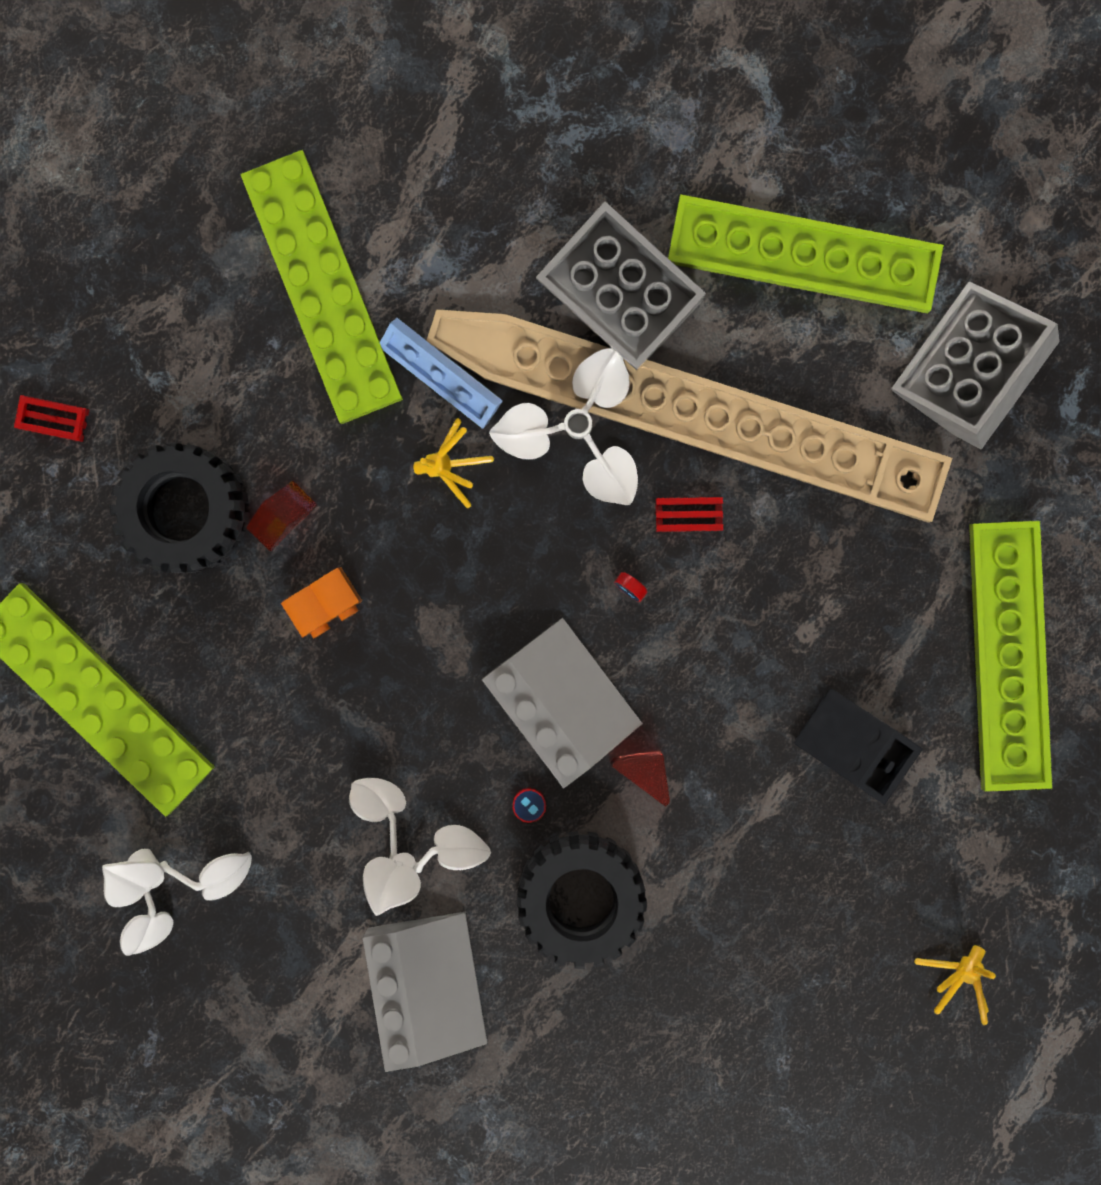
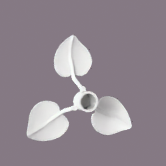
M613 348L603 349L592 354L576 369L572 381L573 391L577 396L588 399L582 409L570 411L566 415L564 423L547 428L548 418L546 413L535 404L522 403L509 409L489 432L493 441L502 450L517 458L528 460L539 458L547 453L550 447L547 434L566 430L572 438H584L597 458L588 462L584 468L583 483L586 490L596 499L622 505H630L635 497L638 475L631 455L618 446L608 448L602 455L590 436L592 419L588 411L595 402L602 408L614 407L625 399L629 390V374L623 357Z
M364 778L351 783L349 804L358 817L370 822H380L388 817L390 821V857H377L367 863L363 872L364 892L376 916L391 908L406 904L418 895L421 882L417 873L422 872L423 866L433 855L438 854L439 864L451 870L470 869L482 864L490 857L491 851L488 845L472 830L460 825H448L439 829L434 836L436 847L430 848L419 862H416L415 858L409 853L397 854L396 817L394 813L405 809L406 800L404 794L393 783L379 778Z
M150 849L136 851L129 857L128 861L103 865L104 897L109 905L113 907L128 906L140 900L144 895L148 906L147 915L135 916L125 925L120 937L122 952L126 956L144 952L161 943L170 934L173 927V919L168 912L156 913L150 894L151 889L158 887L163 882L164 872H167L196 891L202 890V896L205 900H216L232 893L243 882L251 865L252 856L250 852L227 854L212 860L201 871L199 882H194L174 870L166 861L159 863Z

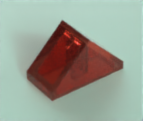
M292 481L261 504L246 528L269 551H272L318 504L297 483Z
M661 750L618 756L612 759L610 763L613 768L665 807L669 804L670 798L664 756Z

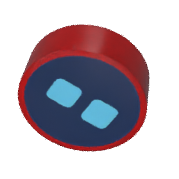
M621 572L614 581V584L622 592L637 602H641L648 593L642 583L625 572Z
M524 788L515 795L513 811L518 819L531 823L539 820L544 815L546 800L539 790Z

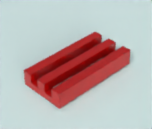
M20 395L14 428L83 442V429H86L87 426L85 419L86 416H89L90 410ZM27 404L75 413L77 418L73 420L29 411L26 408ZM28 417L75 427L74 433L24 423V418Z
M723 497L656 498V532L723 531ZM715 505V511H662V506ZM663 518H715V524L663 525Z

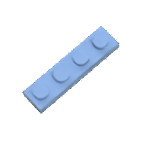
M396 318L389 324L380 341L382 350L483 429L490 422L502 400L401 320Z

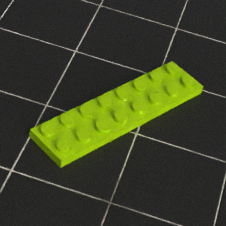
M303 150L240 174L339 423L344 424L403 400Z
M680 194L668 259L677 266L929 313L932 309L944 245Z
M1040 521L969 524L981 790L986 792L1051 789L1052 773Z
M19 583L0 603V658L165 817L170 815L215 766L24 583Z

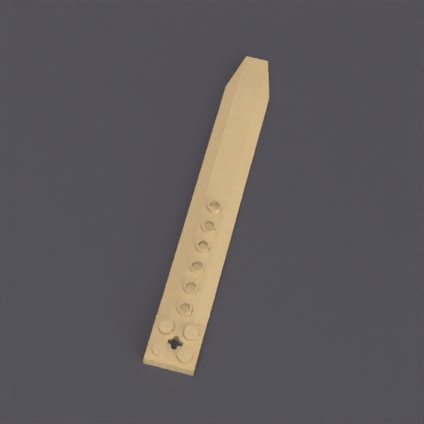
M436 310L426 340L436 349L486 380L576 409H582L588 399L577 396L573 391L572 381L576 369L592 354L609 348L506 314ZM623 358L630 382L625 399L620 404L611 408H602L594 402L588 413L853 497L928 523L933 521L953 459L646 360L636 370ZM910 471L913 473L912 478L917 480V484L906 489L903 487L904 483L900 481V478Z

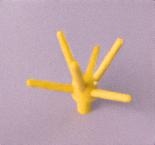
M457 418L439 451L428 454L425 458L415 462L413 469L417 475L427 473L430 477L440 476L463 505L469 508L471 503L454 482L467 488H472L473 483L451 473V467L490 463L494 461V457L484 456L450 460L447 452L467 432L465 427L458 430L461 419Z
M974 945L969 956L962 957L960 963L922 958L914 960L916 965L956 969V972L937 987V992L942 993L947 988L949 989L935 1007V1014L941 1013L962 983L965 982L973 984L981 1023L983 1025L988 1024L987 1013L989 1010L980 978L982 975L994 979L996 975L994 972L984 969L981 963L985 955L983 948Z

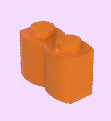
M338 567L283 601L281 605L301 637L311 634L314 639L331 629L328 622L339 616L341 621L358 612L359 610L356 605L362 602V599L342 567Z

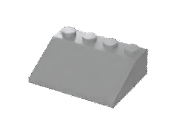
M606 202L595 211L536 276V279L636 370L702 302L706 294Z
M969 281L891 389L951 434L982 449L1060 342L1058 324Z
M563 618L482 679L563 788L588 771L643 724Z
M466 911L367 928L363 936V944L385 1072L418 1067L487 1044Z

